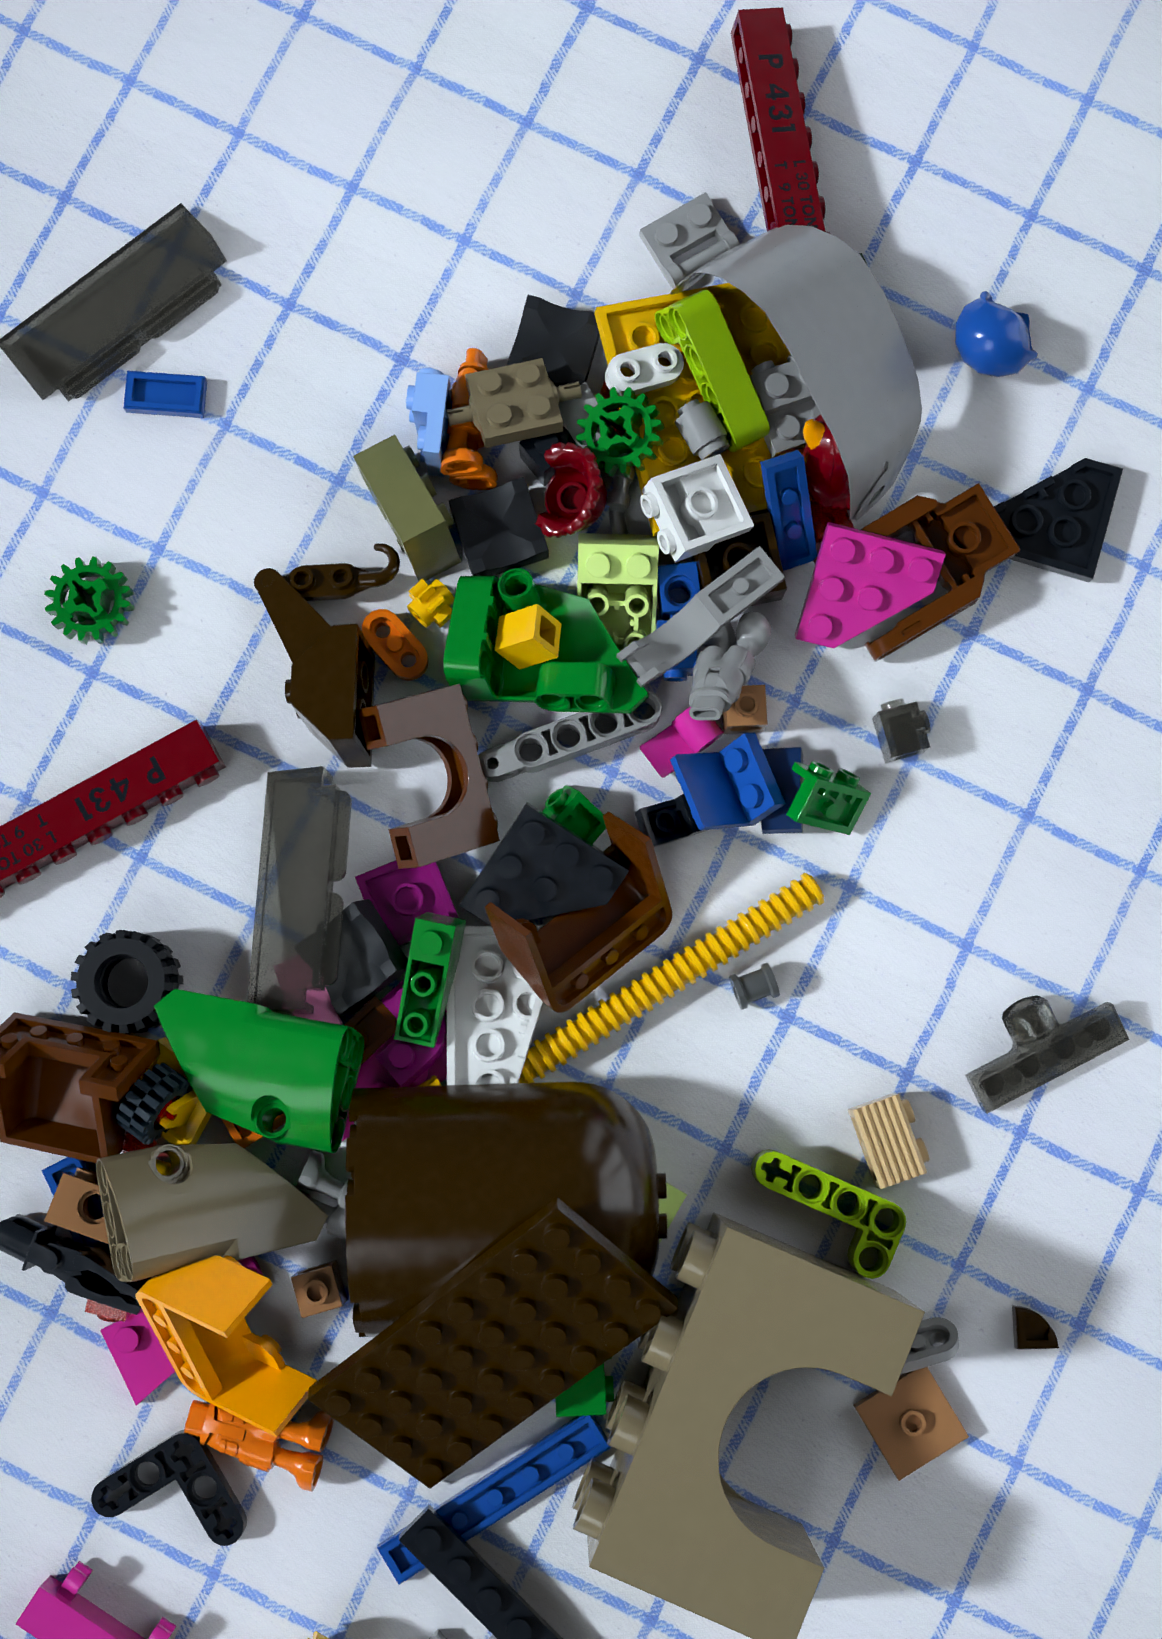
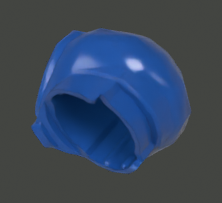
M983 291L980 298L964 306L956 322L955 345L962 361L976 372L991 377L1018 374L1030 361H1034L1038 356V353L1031 346L1028 314L1015 312L1006 306L995 303L987 291Z

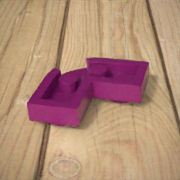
M404 979L381 999V1002L396 1019H398ZM444 1013L434 1048L394 1039L376 1056V1059L401 1087L411 1085L444 1052L443 1044L447 1034L446 1013Z

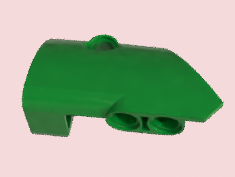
M179 989L172 990L154 1005L178 1062L206 1112L260 1134L281 1145L290 1144L329 1153H336L343 1139L349 1115L353 1089L356 1087L364 1053V1037L354 1028L275 1013L267 1007L254 1003ZM285 1114L286 1123L284 1127L274 1133L272 1127L275 1118L278 1115Z

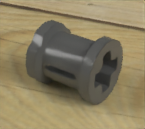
M768 962L761 964V969L740 977L736 974L729 976L733 993L741 1010L748 1008V1003L770 995L773 998L780 996L775 976Z

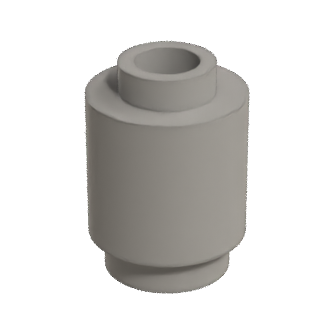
M695 399L677 411L679 417L675 420V425L694 456H699L701 460L722 454L730 447L726 439L728 433L709 401L700 403L698 399Z

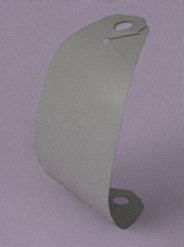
M784 225L769 230L715 256L683 278L671 291V295L690 288L706 274L720 277L743 291L766 313L788 348L820 414L835 439L849 478L850 519L855 518L857 521L892 487L912 448L921 423L922 414L919 381L906 342L887 297L861 255L838 237L812 226ZM885 462H888L887 471L885 469V471L883 472Z

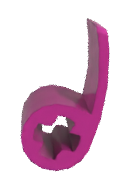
M689 707L678 715L669 727L642 744L640 750L660 777L665 778L674 772L670 759L676 754L701 753L724 734L715 720H695L689 715L691 708Z

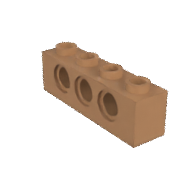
M77 1167L75 1173L70 1171L64 1172L44 1221L109 1244L104 1216L102 1218L94 1217L88 1210V1201L94 1194L100 1195L97 1173L81 1167Z

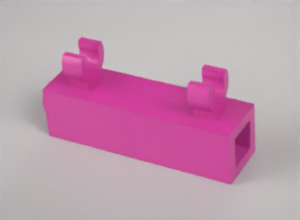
M78 1561L76 1566L71 1569L63 1583L50 1575L40 1585L16 1622L17 1626L37 1639H145L78 1594L93 1571L81 1561ZM162 1617L148 1639H169L176 1625Z

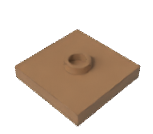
M928 1367L900 1375L892 1396L876 1390L853 1404L898 1481L969 1437Z

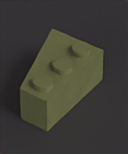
M394 434L354 455L353 458L364 482L383 517L387 520L397 537V542L402 552L405 551L418 581L421 579L427 581L461 563L448 528L454 524L452 517L443 502L438 505L434 502L432 497L436 496L437 493L427 474L419 476L416 468L420 467V464L410 445L403 448Z

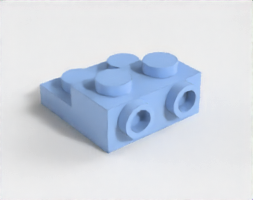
M423 368L416 374L415 386L408 385L406 409L410 410L409 421L415 423L418 435L417 449L421 450L420 461L426 462L429 476L444 477L440 470L442 455L446 450L449 438L447 433L449 422L446 410L452 408L451 385L449 375H443L441 371L436 369Z

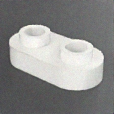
M658 343L618 354L611 359L606 369V385L609 390L615 387L621 396H623L627 387L632 388L635 395L672 385L677 381L683 370V356L675 346L668 343ZM658 358H667L671 365L667 367L662 366L658 362ZM620 369H631L633 372V376H624L621 373Z

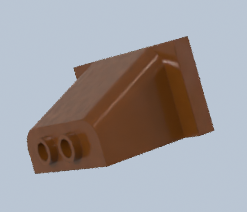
M14 1012L0 1025V1142L96 1163L98 1158L120 1154L123 1149L125 1129L117 1124L118 1119H116L117 1113L121 1111L119 1109L120 1104L127 1100L125 1096L130 1088L159 1057V1041Z

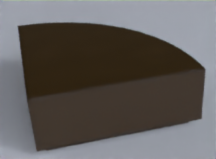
M1012 1305L1014 1348H1059L1055 1332L1042 1316L1026 1307Z

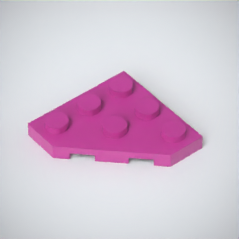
M828 522L795 632V639L836 648L934 593L946 554L942 550Z

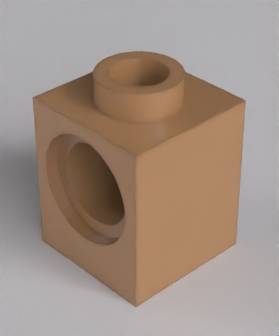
M765 685L742 686L739 699L732 703L728 711L722 713L724 734L763 732L768 725Z
M337 1260L298 1271L291 1277L301 1318L342 1307L348 1300Z

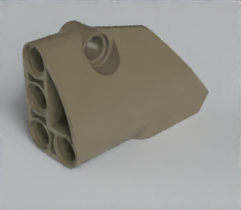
M237 1143L157 1145L98 1158L96 1162L97 1179L112 1265L117 1279L121 1282H134L159 1276L214 1255L221 1257L229 1255L236 1260L317 1241L328 1218L325 1212L295 1186ZM162 1152L166 1153L171 1159V1169L166 1175L160 1174L156 1168V1159Z

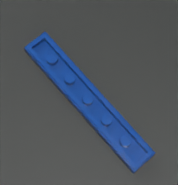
M594 1415L577 1416L434 1508V1510L465 1541H468L584 1466L591 1459L610 1449L611 1446L607 1445L608 1437ZM405 1528L378 1544L377 1547L398 1585L426 1568L399 1541V1535Z

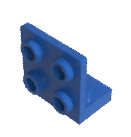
M755 732L742 734L719 752L676 754L670 759L677 780L690 807L692 817L699 830L754 826L786 804Z

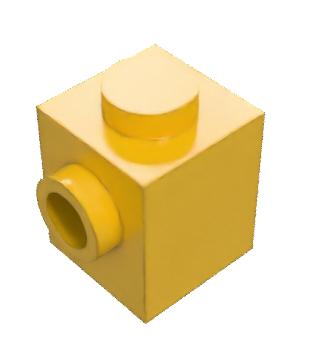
M539 604L499 616L495 651L519 670L558 658L562 623Z

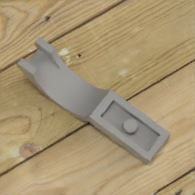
M759 546L695 594L670 620L646 637L633 641L617 653L616 657L620 662L626 660L639 676L636 682L642 688L689 657L722 627L783 582L785 576Z

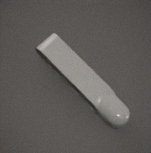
M646 690L649 697L644 703L651 705L654 710V715L647 720L638 719L634 716L633 712L631 714L578 712L524 732L514 740L481 752L478 757L482 772L487 781L500 782L525 772H539L647 732L654 728L659 721L662 710L661 701L655 693ZM601 716H609L615 720L617 728L612 733L604 734L596 729L594 723ZM568 729L573 730L579 735L580 741L574 747H563L557 741V736L560 732ZM529 743L537 744L542 749L541 757L533 762L525 761L520 756L521 748ZM493 763L498 764L496 769H490L489 766Z

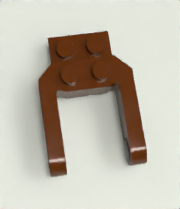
M979 483L946 503H940L935 499L917 495L860 529L890 538H896L906 531H911L915 544L942 550L946 554L938 581L948 593L899 621L892 630L870 643L866 642L864 645L873 660L876 662L976 604L981 595L985 573L1021 551Z

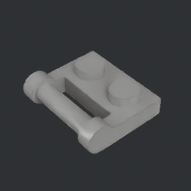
M706 192L641 228L639 233L643 243L673 289L683 278L715 256L740 245L736 235L729 230ZM716 237L718 241L716 244L678 265L673 262V259L708 239Z

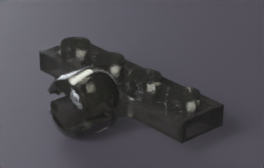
M1038 995L1030 996L1011 1004L1002 1014V1020L1013 1041L1012 1049L993 1061L965 1074L982 1111L988 1114L1130 1039L1114 1005L1110 1002H1105L1066 1023L1060 1024L1047 999Z

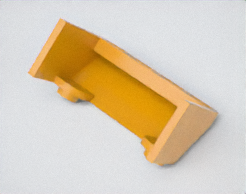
M214 1255L149 1279L136 1293V1299L182 1384L197 1397L277 1438L308 1399L309 1387L316 1383L317 1380L286 1365L280 1354L282 1351L281 1346L268 1335L264 1334L260 1337L252 1333L245 1320V1316L273 1285L271 1280L243 1267L235 1258L229 1255L224 1257Z

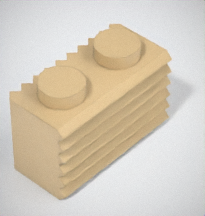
M892 1093L848 1109L875 1187L883 1189L927 1173L924 1163L930 1160L929 1154L922 1138L915 1139L910 1123L915 1122V1116L907 1099L901 1100L899 1094Z

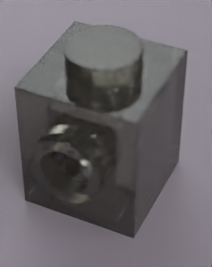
M897 699L880 705L882 711H878L872 720L885 763L923 754L930 748L927 734L931 731L929 719L924 710H919L917 701L905 704L904 699Z

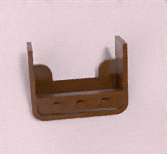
M609 811L603 815L611 845L603 852L627 866L629 872L607 905L558 914L538 931L536 926L529 920L524 918L515 920L492 902L485 906L501 951L541 1001L557 1013L566 1012L659 938L667 930L672 920V908L651 838Z

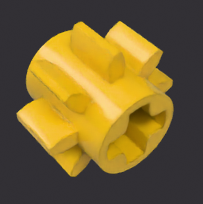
M421 579L408 591L412 601L407 605V609L424 627L427 628L435 622L441 628L451 619L452 608L450 606L454 603L455 597L439 580L435 579L428 585Z

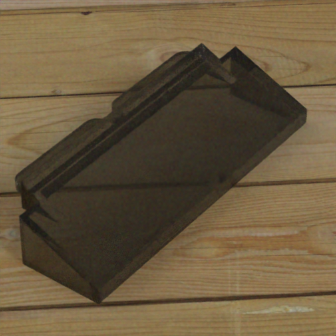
M180 203L0 338V348L42 400L57 389L60 390L68 402L71 399H77L137 355L141 346L149 340L159 338L215 296L222 284L214 271L227 262L212 235Z
M323 766L267 773L247 1002L267 1007L275 1013L313 1014L314 1006L306 1002L307 990L325 991V986L334 984L338 978L344 901L339 894L333 893V882L342 880L346 875L352 799L346 791H342L336 784L324 785L332 784L333 776Z

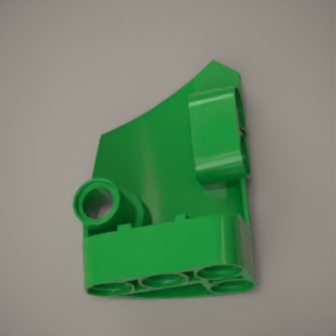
M521 568L510 569L504 572L500 578L497 576H460L444 651L443 668L449 686L460 684L462 694L467 701L536 703L542 709L555 712L631 714L649 697L645 688H641L636 682L638 678L626 660L620 662L616 657L620 651L588 598L535 584L531 574ZM539 604L562 623L558 658L519 670L495 651L499 616Z

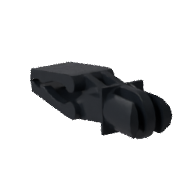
M21 1214L0 1222V1251L24 1262L21 1270L25 1271L38 1266L43 1272L53 1274L65 1283L66 1290L74 1295L135 1315L143 1312L136 1299V1293L151 1278L134 1282L119 1281L113 1269L109 1249L101 1245L91 1247L77 1243L69 1237H61L55 1234L58 1226L53 1224L44 1226Z

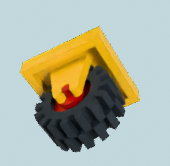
M164 1037L158 1039L160 1046L159 1057L134 1083L131 1090L128 1091L125 1096L127 1100L120 1104L119 1109L121 1111L116 1116V1119H118L117 1124L143 1144H151L153 1140L157 1141L161 1136L174 1145L196 1144L212 1114L206 1112L182 1070L168 1039Z

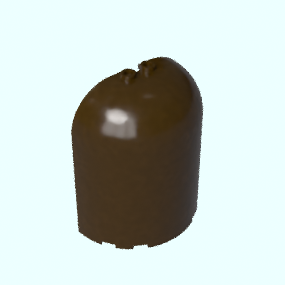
M585 1082L353 1089L349 1109V1122L354 1121V1124L350 1125V1133L346 1144V1172H351V1179H348L347 1195H345V1233L350 1303H354L353 1325L355 1332L359 1333V1337L377 1336L556 1197L653 1276L658 1259L659 1239H667L666 1213L659 1214V1199L667 1198L666 1174L657 1173L655 1147L644 1119L627 1100L617 1093L602 1086Z

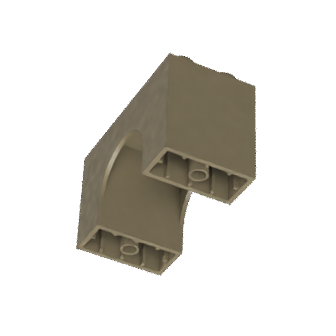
M713 1212L707 1229L689 1222L678 1242L670 1265V1269L676 1271L675 1279L684 1283L677 1300L678 1309L668 1317L661 1316L658 1324L640 1337L638 1348L643 1350L641 1361L651 1365L642 1387L624 1379L618 1389L605 1428L611 1430L607 1445L617 1450L610 1467L593 1459L588 1463L572 1506L573 1509L577 1510L573 1530L587 1535L589 1567L752 1639H797L824 1571V1566L801 1523L747 1500L723 1479L719 1473L718 1459L724 1426L738 1401L753 1386L776 1373L790 1369L819 1368L833 1371L892 1396L925 1312L889 1287Z

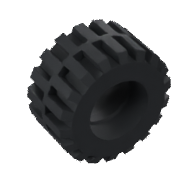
M116 930L114 934L105 933L99 936L100 940L98 942H89L84 947L87 953L84 956L78 955L75 961L76 964H79L78 972L72 971L70 979L76 981V988L71 989L72 998L79 999L80 1004L76 1007L80 1014H86L89 1017L87 1019L89 1023L93 1026H100L102 1030L123 1034L147 1032L151 1027L156 1028L161 1025L154 1005L172 990L178 989L179 984H183V975L178 973V968L181 965L179 960L171 955L173 951L153 936L127 930ZM134 958L139 960L145 967L148 975V986L139 1002L130 1007H123L115 1003L111 998L108 990V978L116 964L124 959Z

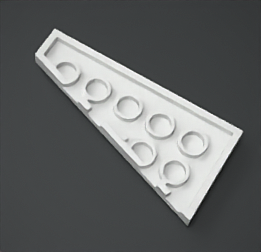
M535 925L537 931L544 925ZM465 926L459 962L447 1002V1085L519 1083L544 1004L501 951L492 926Z

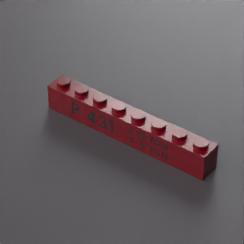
M783 7L738 10L730 34L766 230L769 231L784 225L812 226L826 232L823 221L826 211L825 200L823 196H819L817 189L819 169L817 162L812 161L810 152L812 132L809 126H805L804 121L805 96L803 92H799L797 84L799 64L797 58L792 57L791 52L792 27L790 24H786Z
M196 719L1 825L0 898L5 895L4 888L15 882L21 885L34 880L41 875L39 869L52 862L55 865H59L72 859L77 855L76 849L88 842L91 845H96L107 840L113 835L111 830L121 824L126 823L127 826L140 822L149 815L147 810L160 803L162 806H167L178 801L184 796L183 790L194 784L201 787L216 780L220 776L218 771L226 766L205 727Z

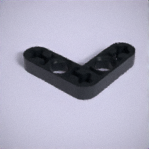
M184 1430L173 1434L106 1476L94 1487L91 1495L92 1506L99 1515L115 1517L176 1480L208 1537L214 1543L220 1546H228L235 1543L242 1536L247 1526L245 1511L207 1445L200 1444V1437L184 1433ZM179 1440L184 1445L191 1443L194 1446L190 1458L195 1466L201 1460L206 1465L198 1468L190 1477H187L185 1473L192 1467L186 1456L178 1458L175 1454V1451L180 1447ZM152 1462L158 1467L160 1475L156 1483L145 1484L139 1479L137 1473L141 1463ZM209 1476L213 1478L217 1485V1492L213 1497L202 1498L196 1493L194 1485L198 1477ZM129 1481L132 1488L124 1492L117 1499L118 1506L114 1501L108 1503L104 1501L103 1496L108 1492L106 1486L111 1490H116ZM221 1497H224L226 1500L220 1507L226 1519L231 1517L236 1519V1523L232 1528V1534L227 1529L220 1531L217 1528L218 1523L221 1521V1516L216 1508L211 1514L206 1510L214 1506Z

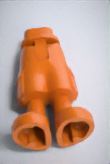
M469 348L466 351V362L460 365L456 381L452 384L451 409L469 405L470 396L466 387L465 374L488 370V359L480 349ZM473 421L452 425L451 427L448 423L447 433L449 438L446 450L442 455L440 472L443 475H448L449 481L452 484L465 489L490 490L495 488L498 475L494 468L483 464V457L477 452L478 448L485 446L481 432L476 428Z
M193 1400L184 1433L200 1437V1444H207L221 1453L238 1458L239 1462L246 1466H251L265 1472H269L275 1465L283 1468L295 1477L298 1486L302 1490L312 1492L321 1473L323 1455L313 1452L301 1453L281 1448L279 1439L297 1443L313 1451L322 1452L330 1438L334 1419L322 1410L316 1413L310 1421L301 1423L289 1421L276 1438L211 1403Z

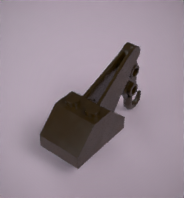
M383 543L374 544V550L383 552L388 557V565L381 571L369 572L347 563L299 566L286 576H281L274 569L266 568L259 571L254 578V586L293 663L291 666V679H287L285 682L286 701L292 705L298 719L304 722L308 730L347 768L371 767L372 749L367 750L357 710L374 705L375 655L358 624H340L331 627L307 601L347 599L366 589L380 587L392 581L399 572L400 559L393 547Z

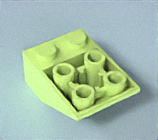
M579 533L577 596L590 600L619 651H621L633 641H638L656 630L659 558L657 536Z

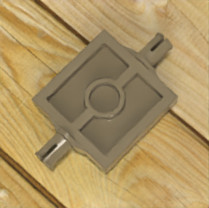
M543 358L465 374L466 387L470 396L469 405L450 410L447 409L446 415L450 427L473 421L476 428L481 432L485 448L562 432L563 419L559 410V402L581 399V387L578 381L556 387L548 377Z

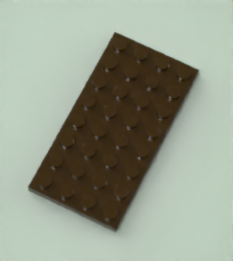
M556 1197L310 1386L308 1400L431 1489L657 1325L661 1316L668 1317L678 1309L677 1296Z

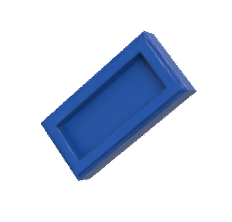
M127 371L123 409L126 413L204 418L207 379L205 376Z

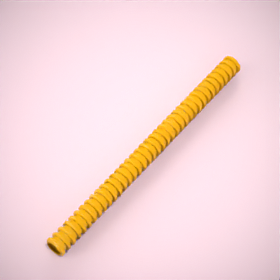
M807 873L801 874V880L793 879L790 881L788 888L786 886L780 887V893L777 895L773 892L769 894V900H759V906L756 908L754 906L748 907V913L745 915L742 912L738 913V919L735 921L732 919L727 920V926L724 928L719 925L716 927V933H706V939L703 941L700 939L695 940V946L692 948L687 945L684 947L685 952L682 954L674 953V959L671 961L668 959L663 960V966L658 968L655 965L652 967L653 972L650 974L642 973V979L639 981L632 979L629 987L626 988L623 985L619 988L621 992L618 994L610 993V999L606 1001L600 999L598 1001L599 1005L595 1008L592 1005L587 1007L589 1012L583 1015L579 1012L576 1014V1020L572 1022L571 1019H568L565 1027H555L556 1032L552 1035L547 1032L544 1034L545 1039L541 1042L538 1039L534 1040V1046L529 1048L519 1083H535L534 1079L538 1076L540 1079L545 1078L544 1073L546 1071H556L555 1066L559 1063L564 1066L567 1064L566 1059L570 1056L573 1059L577 1058V1052L580 1050L588 1051V1045L591 1043L594 1045L599 1044L598 1039L603 1036L606 1039L609 1038V1032L614 1029L616 1032L620 1031V1025L632 1023L631 1018L635 1016L638 1019L643 1016L642 1012L646 1009L649 1012L652 1011V1005L655 1003L662 1005L664 1003L663 998L667 996L673 998L675 996L674 992L678 989L681 992L684 991L687 983L694 985L696 983L695 978L699 976L705 978L708 970L711 969L713 972L718 970V964L726 965L729 957L737 958L739 956L738 952L740 950L746 952L750 950V944L758 945L761 937L769 938L772 930L778 932L782 930V924L790 925L793 917L801 918L803 916L802 912L804 910L810 912L813 910L814 904L822 905L824 903V895L817 882L811 875Z

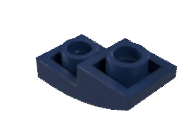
M802 748L763 749L786 804L761 820L762 833H803V824L795 822L786 815L802 784L803 777L791 769L794 762L803 763Z

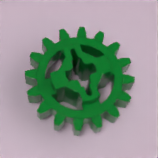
M615 387L610 388V398L607 399L600 393H597L595 397L598 404L595 407L585 404L583 407L589 414L588 418L577 419V424L585 432L578 434L576 440L581 445H587L585 447L589 448L591 453H594L597 458L596 462L599 465V470L605 465V473L611 477L615 475L617 468L620 469L625 477H630V467L634 465L641 472L644 471L645 466L642 460L646 457L655 460L657 456L651 450L653 445L661 446L664 443L661 437L656 435V432L665 429L661 420L654 419L660 413L655 405L648 406L650 400L644 393L636 398L635 392L630 387L626 388L623 396L620 395ZM621 408L619 411L610 412L614 409ZM642 418L645 423V433L643 439L640 437L639 430L640 426L643 424ZM612 425L616 429L626 430V433L632 439L629 440L625 436L615 435L609 426ZM597 426H599L601 437L596 443ZM632 452L629 455L619 457L622 453Z
M93 556L89 565H86L80 557L75 559L76 568L70 569L65 564L61 565L62 572L64 573L62 578L57 576L50 577V580L56 585L55 590H46L44 593L46 597L53 601L52 604L45 607V611L48 614L56 616L51 621L52 625L58 630L64 628L63 635L70 640L77 634L78 640L86 645L90 636H93L99 644L104 643L103 633L109 632L112 636L117 637L118 632L115 626L118 623L126 626L129 624V621L123 616L124 611H134V606L125 600V598L134 595V592L130 586H122L128 580L122 572L115 574L116 567L109 561L102 567L101 561ZM85 577H99L94 581L82 579ZM69 590L68 600L65 601L67 592ZM82 590L92 595L93 604L97 608V612L90 606H87L86 597ZM114 600L113 608L109 613L111 601ZM85 620L96 621V624L81 625Z

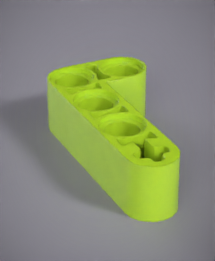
M704 289L658 310L655 313L657 329L666 343L671 345L680 344L704 402L709 401L728 433L726 438L730 444L728 450L736 452L767 436L770 432V427L766 414L721 309L712 293Z
M762 1150L755 1155L752 1160L751 1171L757 1182L768 1189L856 1227L847 1253L848 1262L855 1271L870 1279L879 1278L886 1273L906 1227V1216L901 1207L778 1151ZM774 1158H777L776 1166L792 1173L789 1177V1182L777 1175H771L766 1180L767 1173L761 1169L764 1162L771 1163ZM796 1165L797 1168L792 1172V1166ZM806 1175H815L819 1182L817 1192L809 1197L802 1196L799 1191L800 1180ZM788 1182V1189H784L783 1187ZM844 1192H853L856 1197L855 1208L849 1213H840L837 1208L838 1197ZM881 1209H891L894 1216L892 1225L886 1230H879L875 1224L876 1214ZM866 1247H875L878 1252L877 1262L870 1268H862L859 1263L860 1253Z

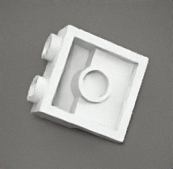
M721 454L652 477L641 490L643 493L640 497L641 508L646 517H654L660 529L657 533L659 547L664 554L671 553L675 562L708 551L714 544L749 532L754 527L753 521Z

